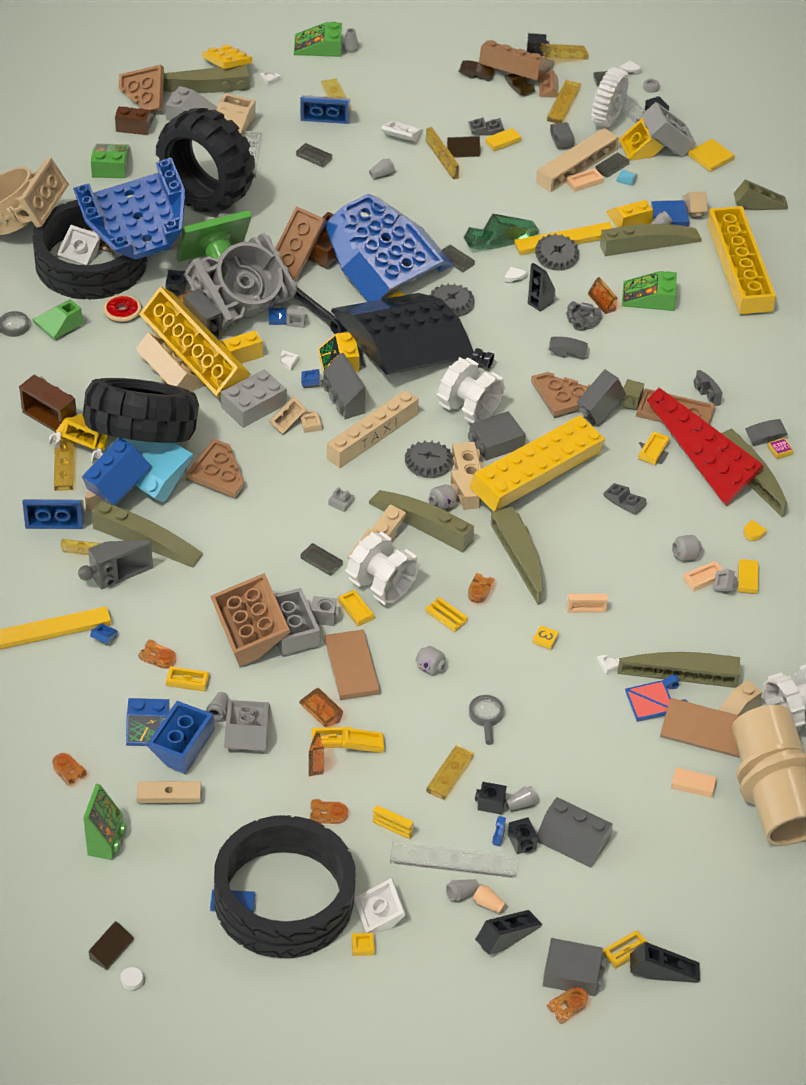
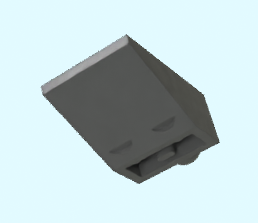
M107 541L88 549L90 566L84 565L80 567L78 576L83 581L93 578L102 590L153 569L151 541Z

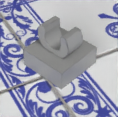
M294 307L288 308L286 313L287 326L304 328V308H301V310L294 309Z
M337 487L329 498L328 505L345 512L353 503L354 495L350 494L347 490L345 492L340 487Z
M730 569L716 571L713 590L718 592L736 590L733 587V582L737 581V577L734 576L735 571Z

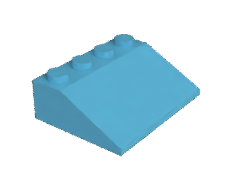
M124 439L133 445L152 466L135 486L165 503L194 454L175 442L157 443Z

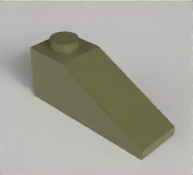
M746 179L734 192L736 204L749 210H786L788 208L785 196Z

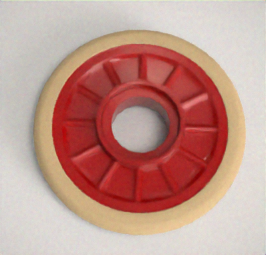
M125 294L115 295L109 298L103 305L105 316L117 322L133 320L140 314L142 309L141 303L137 298Z

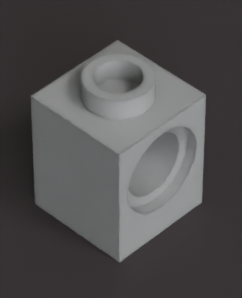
M313 596L311 611L317 624L334 626L335 618L339 619L340 607H337V598Z

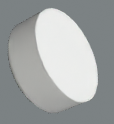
M129 967L121 973V985L125 989L136 990L142 986L143 974L138 968Z

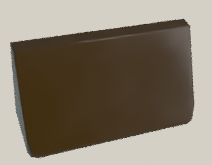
M480 136L447 137V157H479Z
M115 921L90 948L89 960L108 970L133 942L134 937L120 923Z

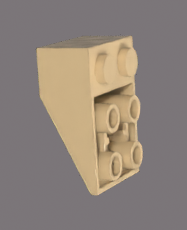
M225 93L216 110L223 113L226 120H233L240 128L238 131L243 136L256 116V100Z

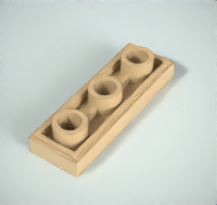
M201 781L138 782L137 803H197L201 800Z

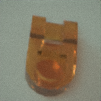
M476 573L468 588L469 600L474 603L485 601L494 587L495 578H486L482 574Z
M148 640L145 644V649H142L138 654L140 660L164 669L170 668V666L173 667L176 663L175 652L158 645L153 640Z
M67 753L57 754L52 760L54 771L68 786L75 783L76 779H82L87 776L85 768L79 765Z
M313 799L310 803L312 810L310 819L320 824H340L347 820L348 808L341 802H323L320 799Z
M572 988L552 999L546 1007L551 1013L554 1012L557 1021L563 1024L570 1017L586 1008L588 995L581 988ZM565 1004L567 1008L563 1010L560 1006Z

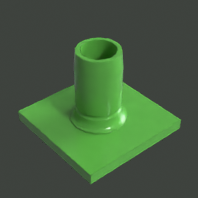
M250 210L184 226L176 255L178 262L202 256H210L217 259L230 246L243 242L252 218ZM223 270L222 278L224 279L226 273Z

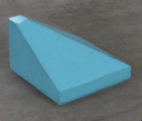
M621 170L616 181L632 185L637 174Z

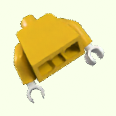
M83 414L65 418L56 430V433L51 434L49 437L50 445L56 442L55 448L60 447L61 436L89 448H96V451L92 453L91 462H93L94 458L99 459L103 455L102 452L105 451L109 440L108 435L87 428Z

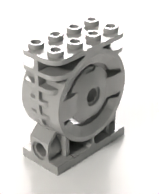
M265 233L260 234L257 238L252 237L248 242L243 241L230 246L217 259L208 256L203 259L196 258L192 260L184 274L193 291L199 289L222 312V333L226 328L238 324L241 318L258 316L266 309H272L275 305L280 306L284 301H291L298 288L296 282L292 280L287 266L280 259L279 252L272 245L271 238ZM223 270L226 273L224 279L222 278ZM264 285L263 296L260 299L259 295L261 294Z

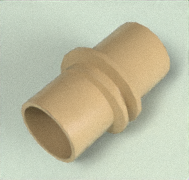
M766 705L749 710L740 715L731 727L742 761L736 772V777L740 784V792L745 801L756 805L768 843L786 846L806 841V753H804L791 711L783 705Z

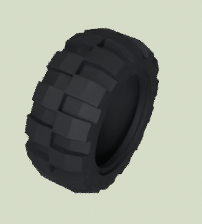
M191 108L188 111L182 112L165 124L156 144L155 156L159 157V161L172 157L185 189V205L194 206V210L201 212H219L232 206L246 195L255 175L253 173L255 168L254 155L250 154L249 148L251 146L246 136L243 137L238 131L240 128L233 120H226L224 114L217 110ZM192 140L203 146L211 155L217 167L218 180L207 174L198 163L194 155Z
M101 378L92 380L85 391L83 418L87 428L109 436L157 443L185 442L190 440L196 430L199 403L194 392L174 385L130 378Z

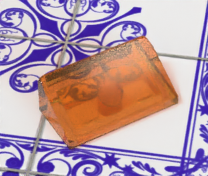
M598 277L588 291V295L601 308L604 314L616 311L618 297Z
M320 688L314 689L300 700L299 703L324 727L340 723L343 710Z
M318 732L315 733L308 752L309 776L320 775L324 772V746Z

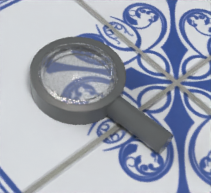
M11 311L0 317V332L6 336H21L29 329V318L22 312Z
M480 695L470 702L469 716L475 724L484 726L485 743L491 745L494 743L492 726L502 720L504 707L498 698L492 695Z

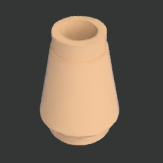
M481 885L472 898L476 901V904L498 914L506 905L489 886Z

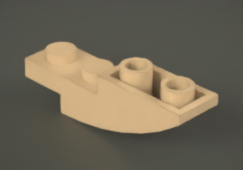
M390 504L373 528H368L359 541L369 536L371 532L380 533L381 531L393 540L397 535L396 530L407 516L406 512ZM359 542L356 544V546L353 548V550H352V551L350 552V554L347 556L348 559H350L349 556L352 555L353 551H354L355 548L358 546Z

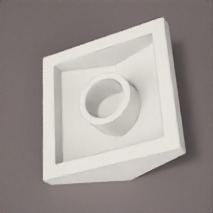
M396 121L388 122L382 125L381 128L387 135L416 142L423 130Z
M70 225L56 255L82 265H89L98 253L101 238L94 232Z
M392 878L354 898L366 933H377L392 929L406 915Z

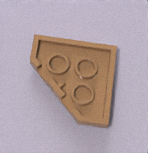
M161 64L119 74V89L143 109L153 112L162 111L164 67Z
M550 372L531 376L532 384L553 417L579 410L580 407L577 401L590 387V384L588 386L581 385L574 379L555 377Z
M217 439L211 441L186 473V479L234 498L244 487V479L232 454L231 446Z

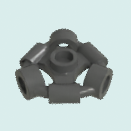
M572 301L567 307L566 315L568 321L578 331L583 330L587 326L589 328L602 318L601 308H595L592 304L584 302L578 304Z

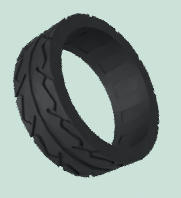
M77 200L54 207L42 227H34V235L32 237L36 273L41 282L49 289L63 296L83 300L111 297L114 294H120L130 289L145 273L147 256L133 259L121 255L112 261L102 264L78 265L60 260L50 253L55 245L64 240L70 225L93 231L85 223Z
M274 815L260 818L257 821L254 820L240 827L230 835L229 839L220 848L214 865V908L218 920L221 921V926L227 935L239 945H244V948L256 954L269 957L296 958L309 955L312 952L315 953L327 947L339 937L349 923L354 906L356 870L352 854L347 850L349 848L341 837L331 829L325 828V825L299 816ZM290 852L310 857L321 863L336 880L339 892L325 909L313 916L301 920L278 921L258 916L246 909L236 899L229 884L235 873L254 858L268 853Z

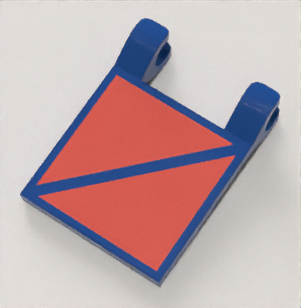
M671 675L661 681L625 689L637 722L666 715L671 698L667 689H677L679 687L677 675Z

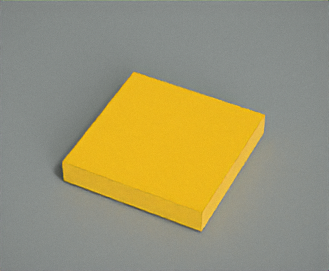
M710 139L688 152V156L710 172L734 160L735 157L732 152L714 139Z

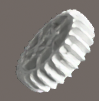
M612 67L605 73L603 80L600 81L594 103L592 104L593 112L591 115L593 123L609 128L616 122V118L621 114V109L627 97L628 83L630 81L628 72Z

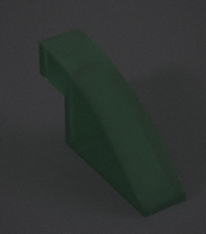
M492 213L484 229L469 227L463 238L469 248L494 249L513 245L516 239L535 236L539 233V229L532 220Z

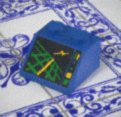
M128 698L126 746H147V743L170 711L169 699Z

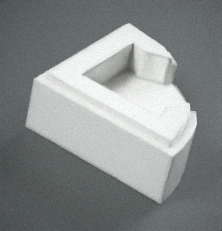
M632 61L619 66L620 69L626 72H634V74L641 72V67Z
M262 72L259 73V79L269 86L281 81V75Z
M510 267L504 277V282L512 283L514 280H523L526 277L527 271Z
M283 350L281 353V363L286 369L291 371L299 361V355Z
M607 655L597 656V662L606 675L618 671L619 659L607 657Z

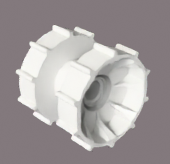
M467 357L466 359L459 358L452 366H449L443 379L440 380L441 383L436 396L440 400L439 404L449 410L451 408L458 410L464 404L461 409L465 415L464 419L474 423L494 415L498 405L502 402L501 399L506 386H504V378L494 372L491 374L484 372V375L479 377L481 374L478 368L479 364Z
M382 531L380 533L371 532L369 536L359 541L358 546L352 555L349 556L350 559L345 572L348 573L349 580L358 587L361 585L370 586L373 582L370 588L375 594L373 597L382 604H395L398 599L407 594L408 589L417 579L416 575L421 564L417 561L418 556L408 549H405V551L397 549L393 553L395 546L391 542L392 538Z
M806 664L799 666V670L794 673L795 684L791 680V676L787 677L782 672L768 676L766 683H763V700L765 704L783 705L789 708L797 732L801 730L800 727L806 724L804 721L806 714Z

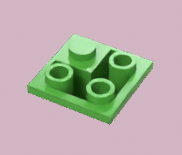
M70 299L33 319V322L55 340L83 324L82 309Z

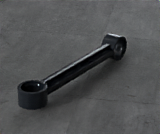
M297 288L294 297L327 322L334 334L348 331L332 313Z

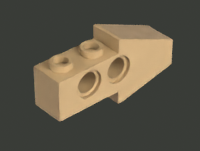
M475 442L453 443L452 454L455 470L451 471V487L455 489L457 498L464 510L479 509L481 499L469 487L474 473L483 468V463L479 462L480 451L476 449Z

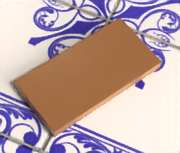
M297 206L275 248L279 252L283 264L287 266L292 280L297 282L327 221Z
M645 388L636 417L663 423L647 402V399L655 390ZM669 394L710 425L715 404Z
M363 629L324 635L339 699L379 694L380 689Z
M670 698L660 737L740 758L731 730L733 722L739 715Z

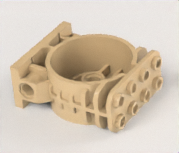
M47 158L40 169L32 173L27 167H16L0 174V235L15 232L30 222H33L36 228L42 227L69 186V183L52 158Z

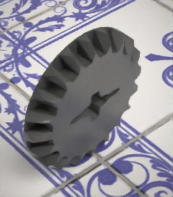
M555 233L554 235L548 234L546 237L543 236L541 240H538L535 247V255L538 261L551 270H567L573 267L579 259L580 250H578V245L575 244L574 240H570L569 236L564 237L563 234L557 235Z
M449 283L447 285L441 284L440 287H435V290H431L430 296L441 298L457 316L469 312L474 305L472 291H468V287L463 288L462 284L459 286L455 283L453 285Z
M424 440L423 443L417 441L416 445L412 444L405 453V464L408 469L423 477L440 476L446 473L453 463V454H451L450 449H447L446 445H441L440 442L434 443L433 440L431 442Z

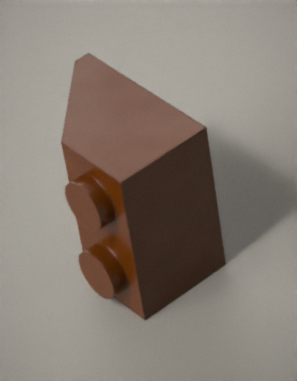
M118 106L115 114L116 132L148 135L155 113L143 108Z

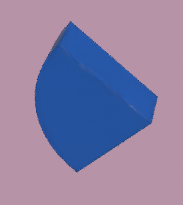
M497 817L496 830L492 840L493 845H501L506 817Z

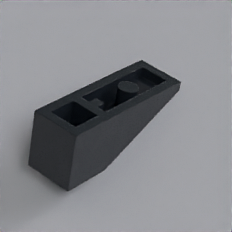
M532 263L527 304L541 312L554 303L555 287L547 271Z
M530 910L485 921L475 940L485 952L493 954L507 949L542 926V923Z
M645 941L630 953V972L653 980L692 983L700 981V964L698 961Z

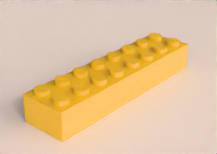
M743 206L710 208L707 225L739 314L773 312L776 295Z
M160 286L139 315L217 397L221 398L222 391L248 378L251 373L173 292Z
M579 415L475 472L469 488L493 511H498L599 454L605 438Z

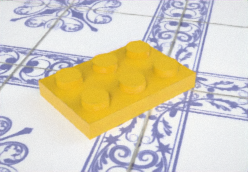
M229 44L222 45L221 48L212 47L208 48L207 51H202L204 59L223 69L253 63L252 56Z

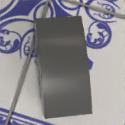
M484 117L468 122L471 133L474 135H494L504 131L501 118L485 122Z
M560 336L550 338L549 350L555 354L565 357L567 352L583 359L587 354L588 343Z
M697 370L696 378L693 380L694 387L698 389L700 395L707 394V398L711 400L712 404H715V406L721 405L723 392L718 384L705 372Z
M781 419L764 421L745 428L753 446L768 439L772 442L788 435Z
M613 483L603 493L604 497L610 502L633 514H637L647 504L646 498L631 494L629 487Z

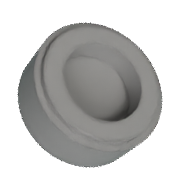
M647 79L644 81L643 89L648 93H655L659 90V82L655 79Z

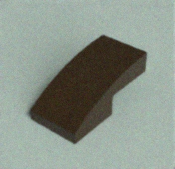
M463 60L458 72L471 79L474 75H477L489 82L495 68L479 64L476 61Z
M513 73L504 75L507 83L519 95L522 96L535 92L534 85L527 82L526 77Z

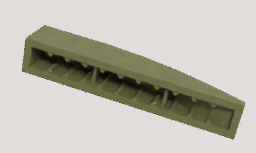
M246 65L227 69L218 67L164 73L163 91L175 92L179 86L192 89L197 93L250 89L249 73Z
M642 224L601 230L600 247L604 256H612L701 242L702 239L696 228L669 224Z
M732 428L723 432L724 436L763 464L764 468L748 485L781 517H784L788 503L780 485L766 463L752 446L748 445Z
M379 490L369 500L370 505L384 512L390 504L405 511L407 516L403 522L462 553L473 542L474 525L427 502Z
M101 501L92 512L93 529L124 541L150 540L152 552L193 568L203 555L197 548L169 530L107 502Z
M513 507L492 512V529L537 605H540L543 592L542 575L538 556L529 536L527 526L523 525L520 514L516 513Z
M701 652L640 654L619 658L617 674L655 679H666L671 675H677L681 682L736 688L740 675V657Z

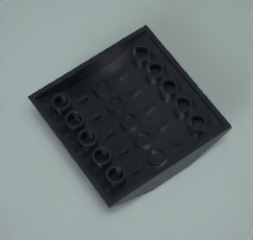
M413 293L331 309V312L386 375L458 361L459 358H472L474 353L461 320L441 298L423 293Z

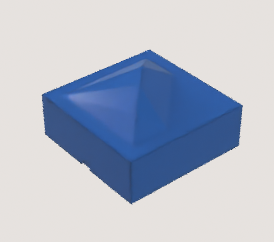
M269 308V325H287L286 308Z
M320 370L302 371V387L320 384Z
M100 624L91 630L90 637L104 643H109L117 637L118 631Z

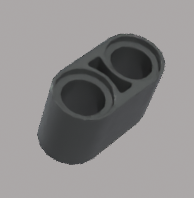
M568 122L550 125L551 137L556 148L574 146V135Z

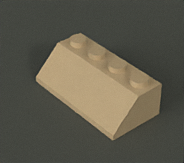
M148 332L136 348L141 354L140 358L150 364V369L160 375L159 378L163 382L191 392L205 386L201 379L161 337Z

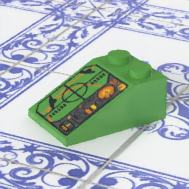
M325 22L296 33L294 55L341 57L342 22Z
M96 144L91 156L92 178H125L129 144Z
M657 271L623 281L622 307L674 311L677 272Z
M96 784L83 817L87 855L113 860L115 852H119L121 845L120 837L125 835L127 824L124 823L121 810L100 784Z

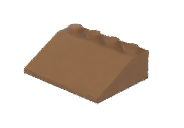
M487 40L481 45L479 64L533 80H538L554 64L553 60L542 57L540 54L528 53L524 49L511 48L510 45H501L493 40Z
M265 573L210 596L239 667L259 659L290 633Z

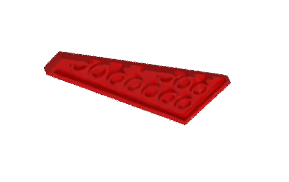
M660 387L647 399L654 412L662 420L666 428L671 432L675 440L726 507L764 468L761 462Z

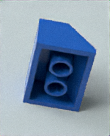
M301 96V121L349 124L350 98Z
M118 438L84 473L82 479L89 491L107 503L116 506L152 466L133 445L122 438Z
M22 500L25 529H83L85 514L83 500Z
M176 701L147 743V747L167 767L186 773L215 730L213 714Z

